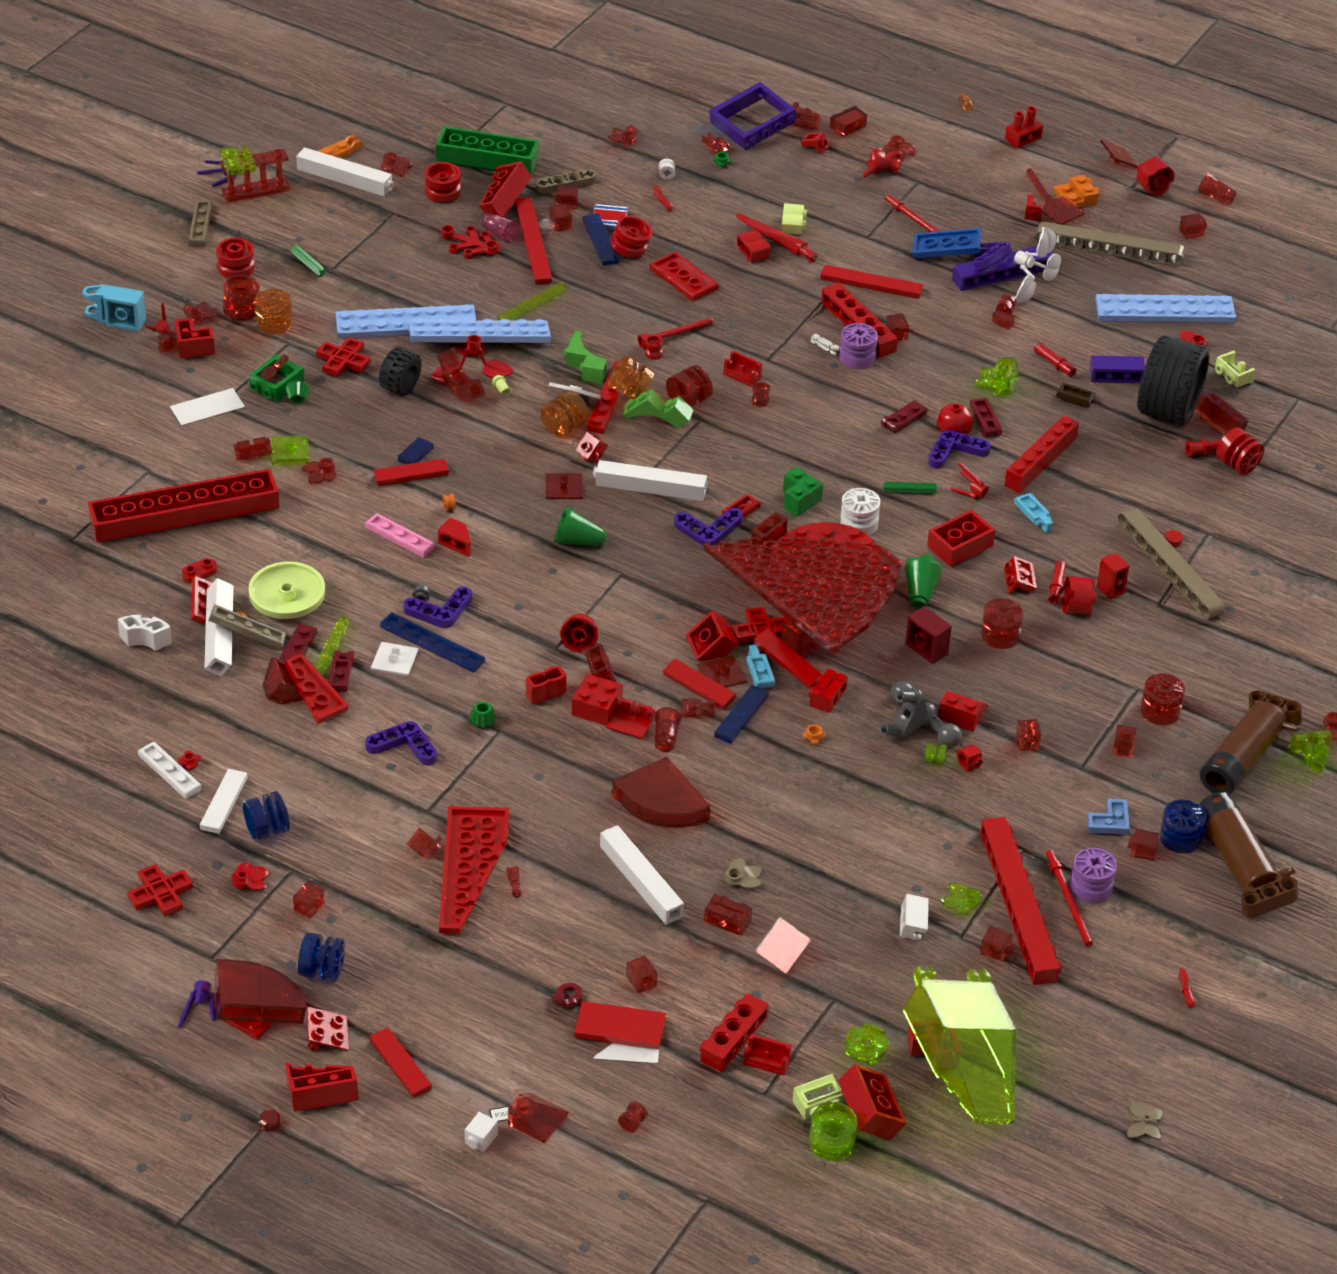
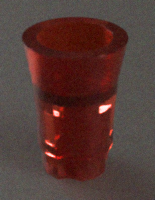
M1208 173L1203 178L1198 188V193L1226 205H1230L1237 194L1230 186L1221 182L1211 173Z
M664 707L655 712V748L666 753L674 749L679 725L682 720V714L674 708Z

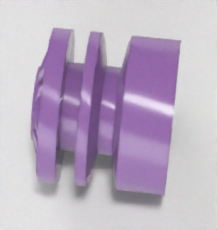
M853 323L843 328L839 358L843 365L853 369H865L874 364L878 336L877 331L867 324Z
M1087 848L1077 853L1073 862V872L1070 880V888L1074 896L1088 903H1099L1108 899L1112 894L1117 864L1115 858L1106 850L1099 848Z

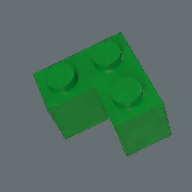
M796 466L784 474V509L798 517L822 501L823 483Z

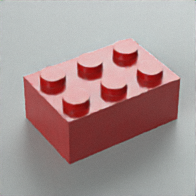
M971 509L930 529L927 547L948 566L952 567L993 547L995 529Z
M854 1064L838 1080L842 1089L841 1092L845 1096L848 1109L852 1113L856 1122L855 1125L859 1131L891 1140L907 1124L885 1074Z

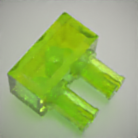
M999 357L995 367H982L981 377L977 378V387H992L994 394H1012L1019 377L1016 357Z

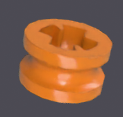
M449 494V496L443 495L445 511H449V509L455 510L456 504L453 494Z

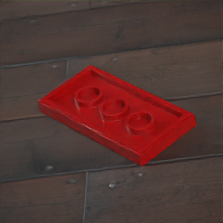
M676 251L649 264V269L692 302L719 289V284Z
M582 1001L574 1038L660 1049L666 1013Z

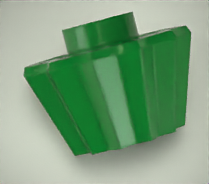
M293 381L285 386L289 401L295 404L306 401L310 392L309 385L301 381Z
M481 701L473 706L469 720L472 721L471 724L485 728L495 723L497 716L490 703Z

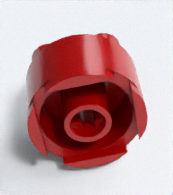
M1158 156L1148 159L1137 167V182L1149 194L1159 196L1168 191L1171 181L1174 182L1175 180L1174 171Z
M1066 576L1062 591H1065L1064 597H1061V607L1064 613L1091 615L1092 602L1095 603L1097 597L1096 591H1093L1094 578Z

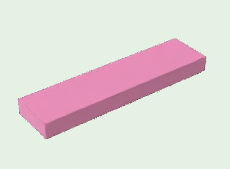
M378 513L365 522V528L422 558L435 548L434 542Z

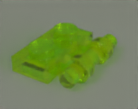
M242 146V151H238L237 147L220 148V155L228 175L245 174V170H250L252 173L256 171V162L252 159V152L248 149V146Z

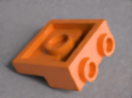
M1085 175L1069 178V183L1054 186L1053 191L1068 210L1098 204L1100 196L1099 188L1094 187L1092 179L1087 178Z

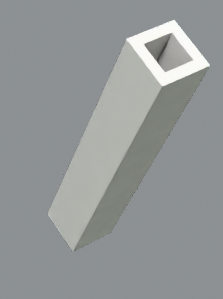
M305 147L296 156L297 170L381 196H385L393 188L392 174Z
M599 460L598 466L594 467L593 470L596 486L699 501L704 500L706 493L707 475Z
M217 578L207 589L204 669L221 677L232 665V630L208 620L214 604L233 611V585Z
M617 825L601 832L600 847L665 925L682 918L684 914L683 901Z

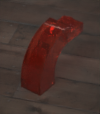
M450 348L437 354L442 367V371H440L442 378L458 399L464 402H471L486 395L480 378L472 379L463 370L455 348Z

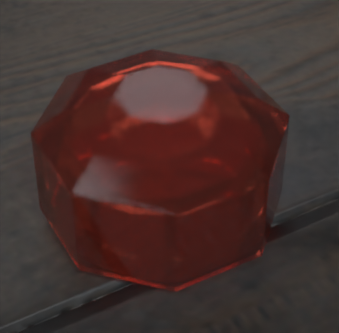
M275 1110L263 1111L259 1115L260 1128L266 1132L278 1129L280 1127V1114Z

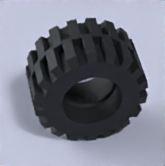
M401 347L392 349L383 360L380 368V386L397 395H407L415 387L420 377L422 368L420 356Z

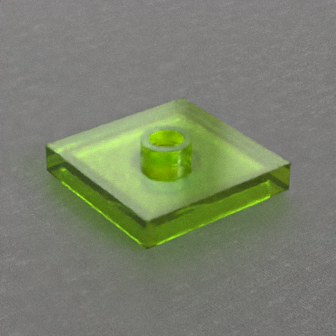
M308 435L272 436V465L309 464Z

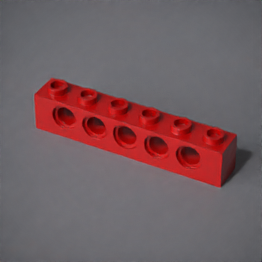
M839 282L822 288L821 303L845 326L853 323H862L873 327L877 331L876 356L878 358L896 352L898 343L896 335L862 305L847 288Z

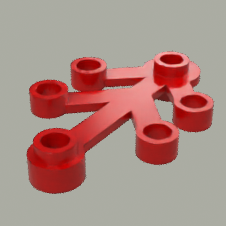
M451 225L441 227L443 239L451 240L453 238L464 242L450 244L449 252L451 254H457L460 249H465L463 251L464 258L472 259L475 254L486 253L488 255H495L500 252L498 242L491 239L489 231H482L480 233V239L485 241L484 243L479 240L475 226L466 227L467 236L455 233L454 227Z

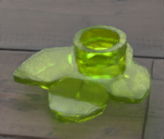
M948 883L951 894L942 898L940 902L947 908H955L956 914H966L971 911L972 907H976L981 903L982 896L976 888H968L962 883Z

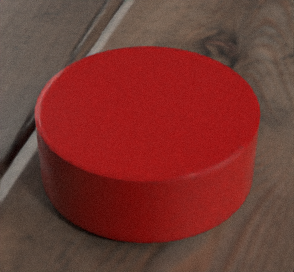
M1168 530L1165 532L1164 538L1173 547H1178L1182 544L1183 535L1177 530Z

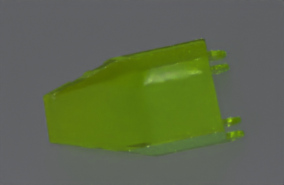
M917 966L913 972L916 987L905 1003L903 1011L933 1073L938 1078L942 1077L948 1084L947 1089L949 1092L956 1093L961 1099L959 1103L976 1123L1013 1124L1015 1121L1016 1028L992 984L990 973L985 969H981L979 973H977L976 969H969L967 972L969 981L936 980L937 974L932 967H927L924 971L922 967Z

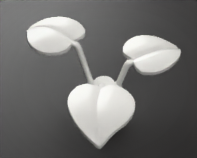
M1042 227L1037 253L1018 251L1014 257V262L1021 265L1020 268L1028 274L1013 300L1014 303L1026 302L1034 294L1036 282L1033 281L1034 276L1027 268H1031L1033 265L1045 268L1042 277L1046 281H1052L1058 274L1061 265V256L1059 254H1052L1047 261V265L1038 263L1033 258V256L1045 257L1047 253L1052 252L1054 249L1056 235L1049 228Z

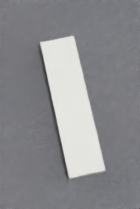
M155 742L138 750V756L185 799L202 790V785Z
M233 769L227 770L200 823V830L220 834L248 778L246 772Z

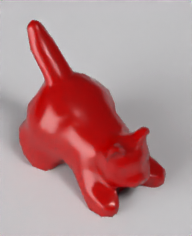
M873 149L870 152L871 159L867 161L869 169L864 172L863 177L866 178L872 173H879L884 170H892L894 174H897L902 165V162L898 159L902 156V153L900 151H893L885 155L882 153V149Z

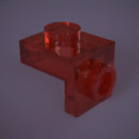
M419 827L406 845L426 859L430 853L434 855L441 847L438 843L443 837L439 835L435 840Z

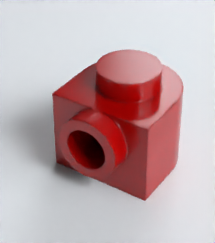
M972 744L957 751V760L966 772L977 769L983 764L981 759L982 752L975 745Z

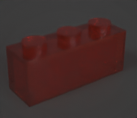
M1202 393L1194 411L1202 420L1211 424L1213 429L1220 431L1223 437L1234 428L1245 430L1249 419L1215 393Z

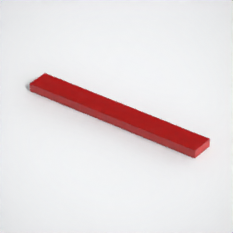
M531 197L518 198L515 200V206L535 284L552 283V276Z

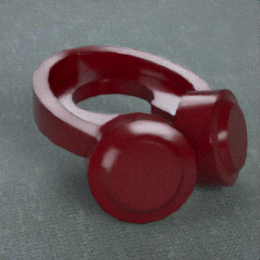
M575 983L562 984L552 996V1000L557 1006H564L566 1009L576 1008L582 997L581 987ZM570 988L576 991L575 995L564 1000L565 994L563 992L566 989Z

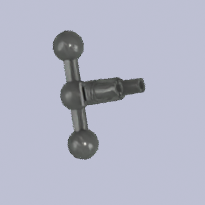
M905 680L894 683L891 687V698L895 703L902 706L893 724L883 723L881 725L882 727H880L879 731L882 736L888 735L896 739H903L918 727H921V725L931 726L938 732L937 738L942 746L946 748L958 746L962 740V732L957 725L952 723L945 724L938 718L936 706L930 702H925L921 691L914 688L911 683Z

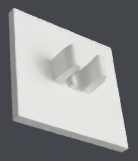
M381 642L371 670L409 676L419 648Z

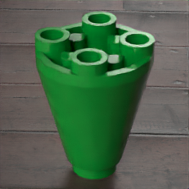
M565 507L553 542L598 547V545L603 546L607 532L573 509Z
M928 554L906 560L905 574L911 606L916 609L926 607L942 575L943 567L936 560H933V556Z

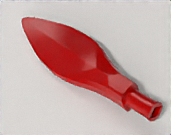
M738 213L736 215L739 220L781 244L793 254L802 255L809 263L815 262L816 259L813 257H818L817 254L807 247V242Z

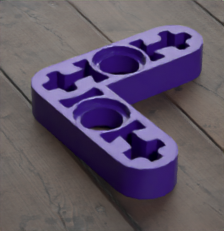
M1010 242L981 243L980 253L974 254L975 257H978L973 261L976 270L985 269L1011 253L1013 250Z
M945 430L940 434L929 455L928 464L935 469L942 468L953 449L985 457L990 454L991 444L984 439Z
M738 508L729 509L709 527L686 512H679L674 516L675 527L706 548L716 546L743 522L742 511ZM719 526L727 527L724 530L717 529ZM693 528L701 529L698 532L691 531Z
M465 586L457 588L443 607L417 598H408L403 602V610L406 615L441 628H449L454 625L471 603L472 590ZM451 606H459V608H457V609H452V608H450V607H451ZM426 611H432L433 614H429V615H428V614H425L424 612H426Z
M407 721L368 736L365 740L366 751L371 754H378L406 743L421 764L429 766L437 761L436 749L418 724L413 721ZM393 735L397 738L390 740L387 737ZM417 741H421L424 744L415 745L414 743Z

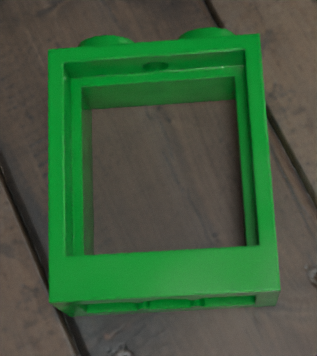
M278 354L249 375L250 389L276 403L287 396L285 386L293 381L305 382L304 368ZM273 373L285 377L276 385L266 381Z

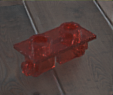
M265 436L253 439V445H250L249 440L233 444L236 460L271 454L270 438Z

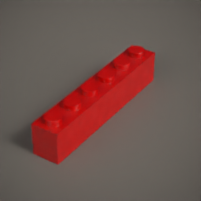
M1063 415L1006 469L1004 486L1020 494L1077 439L1079 422Z

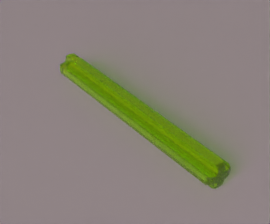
M562 282L555 284L499 314L497 321L514 319L564 292L566 285Z
M345 615L339 617L314 666L322 676L350 622Z

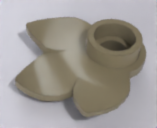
M742 858L735 859L730 863L729 869L725 872L724 881L731 886H741L746 889L758 888L762 884L758 879L762 868L758 866H745Z

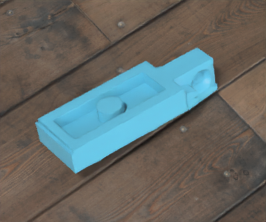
M1031 493L1014 499V504L1036 526L1040 525L1045 533L1052 531L1053 522L1051 521L1050 512Z
M750 645L749 656H746V662L755 688L775 687V679L766 654H759L757 645Z

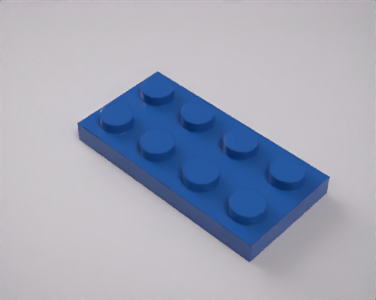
M981 228L915 233L912 250L913 259L980 253L982 230Z

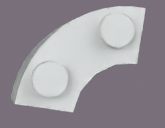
M130 615L118 619L119 636L128 647L145 645L156 651L172 644L171 627L159 618L152 617L150 619L141 618V615Z

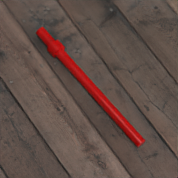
M889 194L884 197V200L890 203L895 210L901 211L927 231H939L905 207L904 203L899 199H894Z
M1048 850L1046 855L1050 862L1049 868L1052 874L1056 876L1085 946L1089 947L1093 944V941L1064 877L1062 864L1057 860L1054 851Z

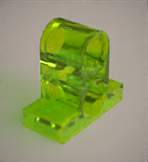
M1330 730L1292 734L1289 750L1291 754L1302 752L1311 771L1316 773L1324 772L1329 757L1328 749L1332 737Z

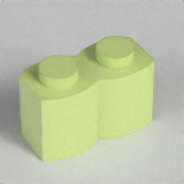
M784 203L782 232L802 234V230H805L807 218V210H804V205Z

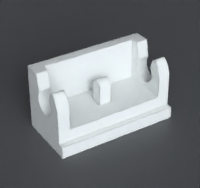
M906 894L901 905L900 938L920 940L921 935L913 932L926 933L928 930V898Z

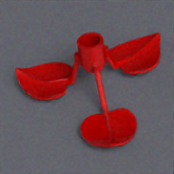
M469 335L467 342H459L457 344V351L463 355L458 369L455 370L450 366H440L433 371L431 378L442 385L451 386L458 384L462 380V376L459 373L467 355L481 356L482 363L485 365L482 368V372L489 378H494L497 375L506 377L511 375L514 370L503 361L491 359L487 363L483 354L486 351V346L481 342V337Z

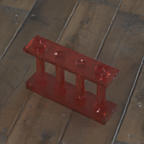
M276 149L274 151L219 161L223 172L227 173L228 187L221 188L225 202L291 191L286 176H283L282 162L289 161L285 149ZM275 163L276 178L267 179L266 165ZM259 166L260 181L251 182L250 168ZM243 169L244 184L234 185V171Z

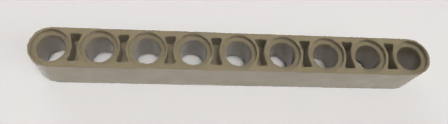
M1049 222L1040 223L1035 235L1036 241L1039 242L1042 227H1046L1055 233V246L1172 266L1181 265L1185 255L1184 246L1176 243Z
M1138 508L1122 512L1118 515L1119 524L1205 620L1225 613L1223 601Z

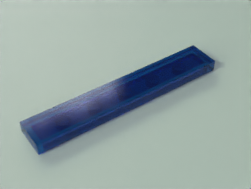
M393 612L380 622V628L473 673L485 663L484 656Z

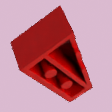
M285 1063L286 1081L293 1111L359 1100L358 1082L354 1066L326 1065V1068H313L312 1064H305V1067H292V1063Z

